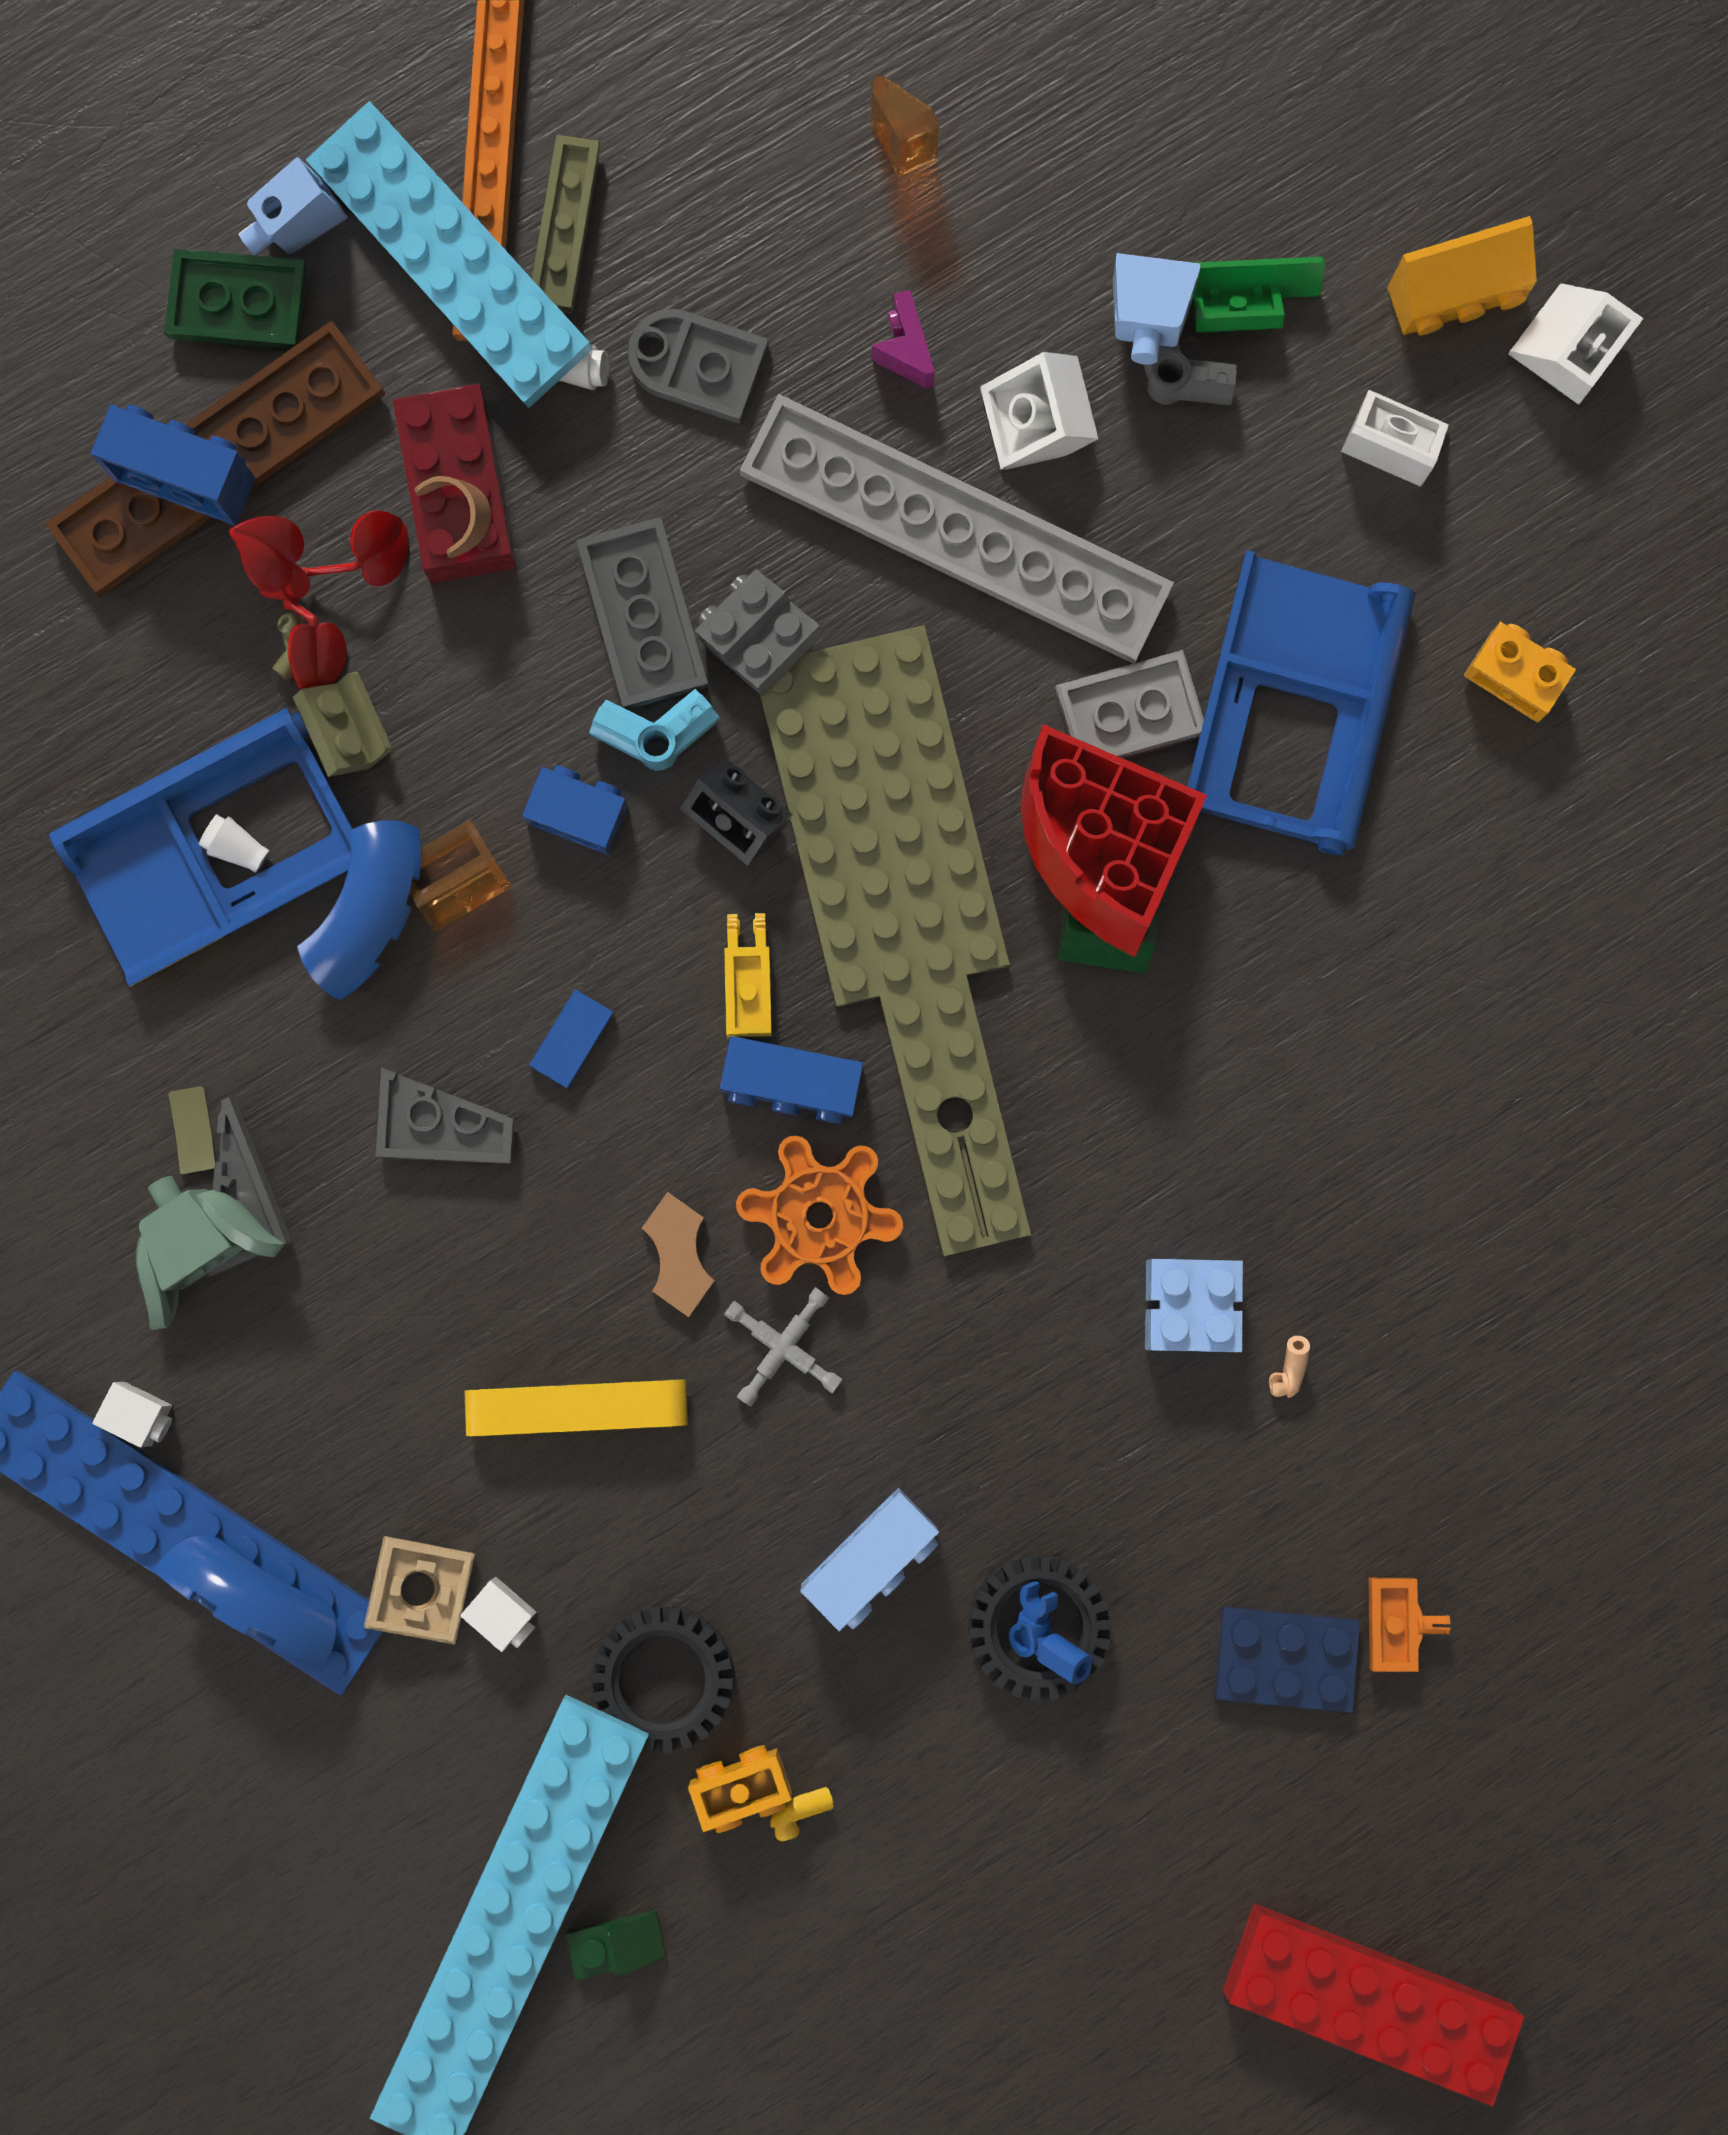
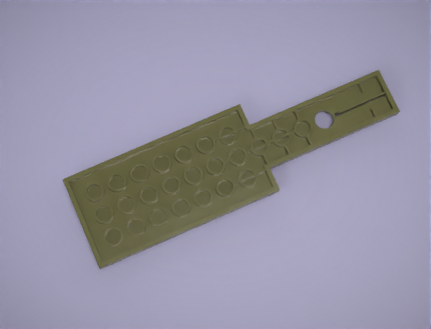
M925 625L805 653L760 697L787 808L793 814L790 820L836 1008L880 998L943 1257L1030 1236L1031 1232L967 979L968 976L1009 967L1010 964ZM960 1098L966 1101L972 1109V1122L962 1132H949L938 1121V1109L947 1099ZM963 1136H964V1140H965V1144H966V1148H967V1153H966L964 1141L958 1142V1138H959V1137H963ZM977 1193H978V1197H979V1201H980V1205H981V1209H982V1213H983V1217H984V1221H985V1225H986V1229H987L988 1236H987V1234H986V1230H985V1226H984V1222H983V1218H982V1214H981V1210H980V1206H979V1202H978V1198H977Z

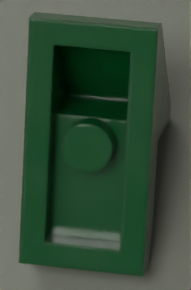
M657 1910L568 1930L565 1934L575 1980L616 1971L618 1977L666 1957Z

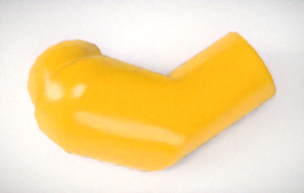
M827 1787L795 1796L785 1804L786 1808L772 1815L770 1827H774L777 1840L787 1841L796 1838L800 1832L796 1821L833 1809L832 1796Z

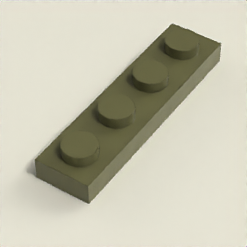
M556 134L532 280L561 312L573 314L601 146L600 142L596 140Z

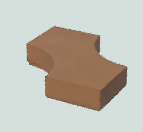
M667 1192L641 1228L654 1241L660 1257V1273L652 1292L687 1317H690L715 1282L713 1277L703 1268L697 1252V1237L705 1218Z

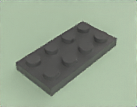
M661 517L576 540L622 707L629 710L687 694L694 689L698 691L709 688Z

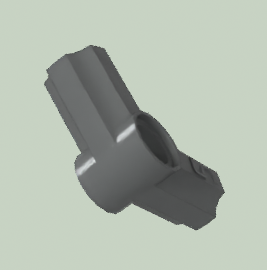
M1179 343L1174 347L1160 345L1157 362L1149 365L1143 364L1148 378L1147 392L1157 403L1170 405L1179 400L1228 406L1232 404L1237 374L1236 365L1187 359L1182 354ZM1161 373H1171L1177 377L1178 381L1167 383L1161 380L1158 375Z

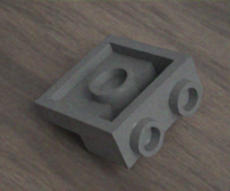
M757 569L749 576L745 574L738 576L729 588V596L718 607L714 605L709 606L701 613L698 620L699 627L695 630L706 649L762 696L824 635L819 624L794 605L781 588Z

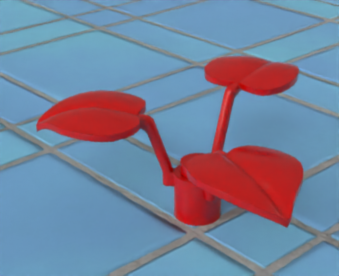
M378 510L363 514L353 525L350 536V547L357 560L351 563L312 568L299 567L296 564L304 552L305 543L300 529L293 521L279 516H261L246 520L232 527L229 532L238 547L244 569L250 581L259 589L264 597L284 600L285 609L295 611L308 622V624H298L291 630L287 645L290 668L299 689L333 684L341 675L346 664L347 645L341 630L333 623L323 622L318 625L317 617L299 605L297 601L309 592L310 576L349 572L361 568L366 583L371 586H384L394 581L404 568L409 549L408 533L402 518L389 512Z

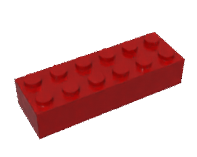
M1255 1903L1222 1990L1230 2004L1491 2106L1494 2105L1524 2016L1509 2002Z

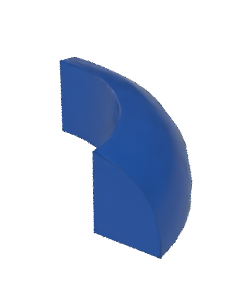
M381 820L366 823L350 830L351 857L348 874L341 894L322 925L309 938L297 946L302 963L311 978L322 990L338 1000H342L354 992L380 966L376 959L390 938L397 941L405 926L412 908L406 905L412 880H419L421 866L419 828L401 821Z
M200 1535L187 1538L172 1547L156 1566L154 1572L189 1600L195 1598L204 1606L215 1611L214 1617L244 1635L250 1630L259 1639L273 1645L272 1649L276 1652L322 1671L334 1646L336 1635L335 1613L327 1602L317 1599L276 1578L238 1554L218 1537Z

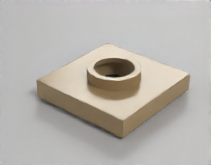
M384 1536L364 1627L455 1645L461 1620L460 1615L463 1611L475 1554ZM414 1572L427 1574L434 1584V1593L431 1599L420 1606L408 1604L401 1594V1585L404 1579Z

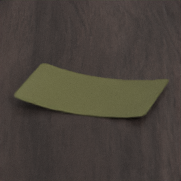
M199 1086L169 1092L180 1173L188 1174L214 1169V1149L204 1088Z

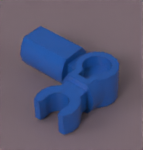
M1035 1580L1023 1586L1020 1591V1603L1023 1610L1019 1613L1017 1624L1011 1627L1009 1632V1640L1013 1650L1022 1657L1037 1655V1661L1074 1685L1080 1684L1090 1674L1093 1657L1056 1633L1053 1634L1050 1626L1052 1617L1049 1616V1613L1057 1607V1594L1055 1592L1049 1593L1041 1597L1040 1600L1038 1596L1039 1582Z

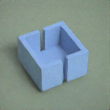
M1146 1260V1301L1159 1300V1309L1146 1310L1145 1350L1242 1352V1311H1233V1303L1242 1302L1243 1261Z

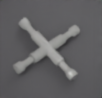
M815 1287L809 1295V1302L799 1316L795 1315L782 1334L772 1329L762 1320L758 1322L745 1313L743 1306L735 1300L732 1302L724 1316L731 1321L743 1324L752 1331L751 1335L770 1348V1351L756 1369L759 1371L757 1375L737 1395L740 1400L752 1407L758 1398V1391L768 1378L772 1379L785 1360L804 1374L809 1372L822 1382L826 1390L833 1394L843 1379L835 1373L822 1369L814 1363L816 1359L796 1345L810 1326L808 1322L817 1309L824 1307L829 1300L827 1295Z

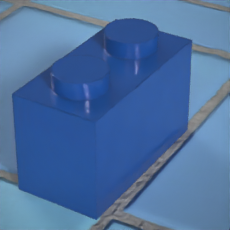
M559 765L555 766L554 771L542 767L522 815L528 825L609 855L628 809L626 799L620 797L622 791L601 781H597L595 787L579 781L580 774Z

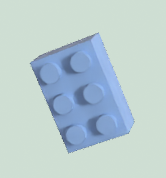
M898 1488L802 1582L800 1591L838 1631L846 1624L853 1630L872 1611V1605L869 1602L880 1591L886 1597L904 1580L905 1576L902 1569L912 1559L919 1564L938 1546L934 1537L939 1531L932 1521Z

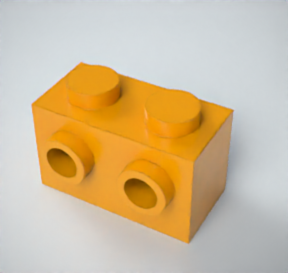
M1500 622L1489 634L1463 676L1538 723L1549 713L1576 669L1567 664L1568 659L1559 651L1548 647L1543 649L1532 642L1529 633L1514 624L1505 625Z
M765 1745L758 1746L739 1754L740 1762L723 1767L722 1761H717L696 1770L698 1777L691 1779L688 1789L703 1832L714 1828L717 1833L725 1832L743 1824L742 1818L758 1812L760 1817H766L786 1808L785 1803L792 1799V1789L777 1748L767 1752Z

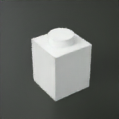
M113 1382L92 1424L140 1448L153 1445L154 1441L159 1443L166 1435L172 1422V1418L167 1416L172 1405L126 1382Z
M495 1577L488 1582L460 1616L502 1652L510 1643L518 1648L535 1629L529 1621L537 1612Z

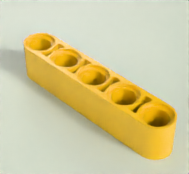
M686 1379L464 1390L466 1436L688 1425Z

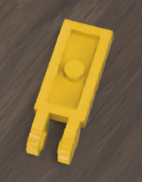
M765 913L755 914V919L753 920L756 947H739L740 920L738 919V914L727 915L728 948H724L727 1039H730V1036L739 1038L772 1037L770 948L766 947Z

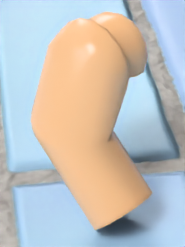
M1293 1336L1288 1340L1283 1373H1273L1269 1377V1387L1273 1396L1282 1397L1286 1395L1290 1398L1299 1392L1310 1352V1343L1305 1337Z

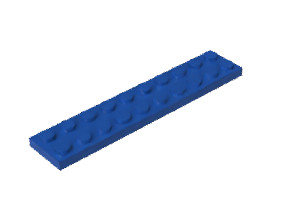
M14 1371L0 1391V1472L154 1574H156L154 1572L156 1566L172 1547L187 1538L207 1535L218 1537L238 1554L276 1578L317 1599L327 1602L335 1613L336 1635L334 1646L322 1671L276 1652L272 1649L273 1645L259 1639L250 1630L246 1634L341 1696L345 1693L384 1633L383 1631L364 1627L369 1599L126 1440L92 1424L94 1419L21 1371Z

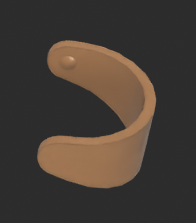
M432 477L415 487L414 490L418 496L425 495L445 485H456L465 494L470 505V524L461 540L446 551L449 558L456 557L478 545L485 537L491 522V508L486 496L476 486L452 477Z

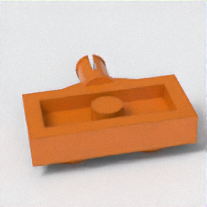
M1369 1578L1370 1670L1373 1672H1419L1418 1648L1423 1634L1449 1635V1626H1432L1433 1624H1450L1449 1615L1422 1616L1418 1604L1417 1579Z

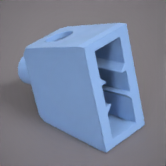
M297 157L248 200L247 206L257 220L241 231L239 236L254 256L273 242L285 252L291 254L340 224L348 216L326 183Z
M1116 254L1113 275L1115 337L1122 341L1133 342L1131 359L1134 362L1145 365L1154 364L1158 360L1160 345L1177 346L1196 290L1200 264Z

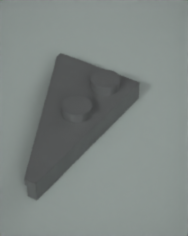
M236 1097L221 1100L222 1108L217 1122V1133H221L219 1162H215L213 1190L228 1194L241 1202L273 1236L285 1243L284 1246L292 1243V1239ZM244 1249L209 1272V1276L221 1274L262 1255Z

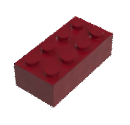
M480 383L392 399L422 567L429 582L433 584L517 568L487 401ZM432 477H452L476 486L486 496L491 508V522L485 537L478 545L456 557L449 558L446 551L461 540L470 524V505L465 494L456 485H445L425 495L418 496L414 490L415 487Z

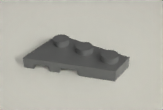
M381 1067L375 1157L496 1164L513 1163L515 1119Z

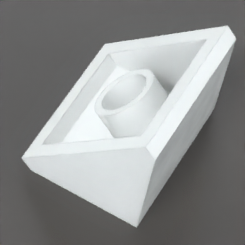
M1368 390L1341 452L1421 487L1438 459L1448 424Z

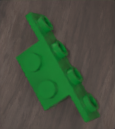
M1301 257L1191 262L1200 264L1196 290L1191 302L1195 331L1219 332L1283 328L1285 314L1282 298L1319 296L1322 290L1325 270L1324 258Z

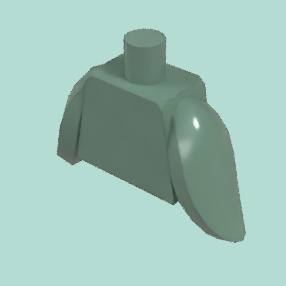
M166 1176L157 1180L148 1187V1190L158 1209L140 1221L139 1230L141 1236L138 1238L136 1247V1269L148 1310L150 1330L153 1331L170 1326L178 1306L179 1289L187 1288L244 1249L262 1256L275 1257L285 1243L273 1236L241 1202L228 1194L216 1190L208 1191L207 1189L187 1190L181 1193L173 1176Z

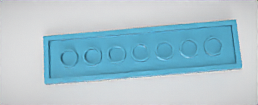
M370 101L306 159L317 174L528 408L594 349L581 332Z

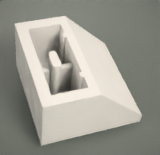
M1560 283L1508 354L1574 402L1580 404L1643 318L1606 292Z

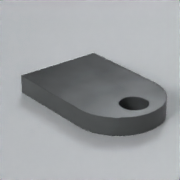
M665 309L650 314L636 326L630 337L628 357L631 371L636 381L647 392L659 398L741 425L769 346V339L687 311ZM648 338H657L663 342L664 348L659 355L647 357L639 350L641 343Z

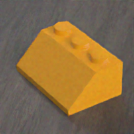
M1531 217L1521 218L1404 254L1387 286L1403 335L1416 331L1419 335H1427L1442 328L1445 322L1459 318L1461 323H1465L1481 317L1485 310L1500 306L1501 310H1508L1524 303L1537 282Z

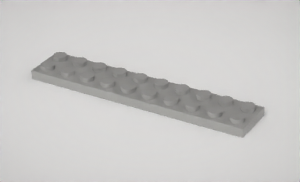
M780 394L777 395L740 469V476L1133 664L1136 662L1174 582Z

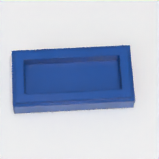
M575 989L529 1066L569 1090L615 1013Z

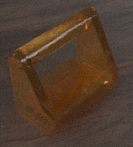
M876 76L871 83V125L899 178L937 160L939 122L931 107L884 76Z
M471 819L421 848L420 869L471 839L481 854L420 890L415 880H412L410 894L434 932L511 888Z

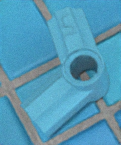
M696 689L655 723L605 700L593 719L589 735L642 761L649 769L661 771L671 767L676 761L677 756L719 722L720 717L710 703ZM654 738L665 739L669 742L668 750L661 756L649 755L645 752V748L650 740Z

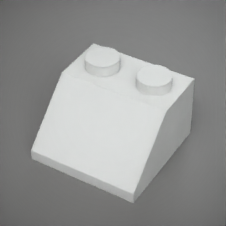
M1042 352L980 386L1000 468L1003 470L1067 456L1098 440L1078 356Z

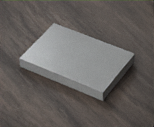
M1183 650L1056 685L1055 690L1068 734L1123 759L1200 738L1204 718Z

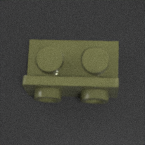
M358 672L348 673L336 684L301 689L293 696L328 777L370 769L391 752L392 747L386 731L378 718L368 691L365 689Z

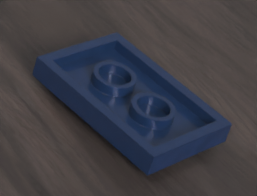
M1222 1606L1214 1698L1217 1700L1353 1713L1360 1621L1350 1618Z

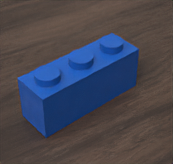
M730 1036L720 1090L722 1093L729 1094L728 1102L754 1107L756 1099L773 1103L772 1111L798 1115L799 1108L816 1111L817 1120L842 1124L843 1117L853 1119L863 1062Z

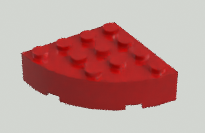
M1043 724L1022 785L1020 810L1024 837L1038 872L1052 894L1071 915L1103 941L1136 957L1207 795Z

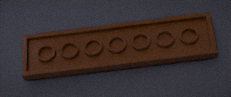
M331 320L185 425L195 430V436L209 441L211 436H218L237 446L236 451H238L241 457L246 459V465L255 476L252 490L383 397L385 392ZM109 477L44 524L93 591L101 597L212 517L113 481Z

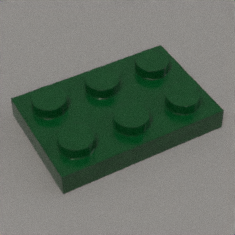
M174 249L164 333L168 339L290 350L299 344L308 266L305 260Z

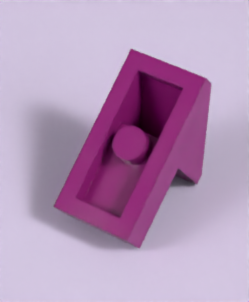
M907 290L893 294V310L887 312V317L894 339L872 345V360L925 389L933 387L935 370L911 291Z

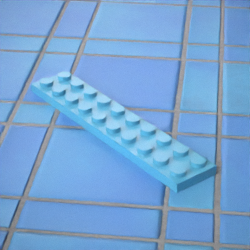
M565 1695L370 2119L403 2135L465 2134L649 1733Z

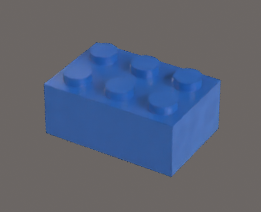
M110 404L90 454L113 481L231 525H237L255 481V476L246 465V459L241 457L238 451H236L237 446L218 436H211L210 441L195 436V430L178 421L170 420L168 425L152 420L154 416L150 412L134 405H127L125 410Z

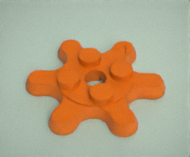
M796 1135L789 1136L782 1141L778 1150L779 1159L785 1169V1179L782 1185L772 1191H761L756 1188L743 1191L737 1198L736 1210L744 1220L765 1223L774 1232V1247L761 1262V1273L767 1282L774 1285L784 1284L791 1279L799 1266L813 1263L825 1271L828 1284L834 1292L841 1295L851 1294L857 1290L861 1282V1274L854 1261V1251L857 1246L867 1239H877L883 1242L897 1239L903 1229V1220L895 1210L876 1208L869 1204L864 1196L865 1183L878 1168L877 1155L871 1148L860 1145L853 1147L840 1164L834 1167H826L820 1165L814 1159L811 1146L806 1139ZM814 1203H825L833 1212L832 1221L825 1228L812 1227L807 1221V1210Z

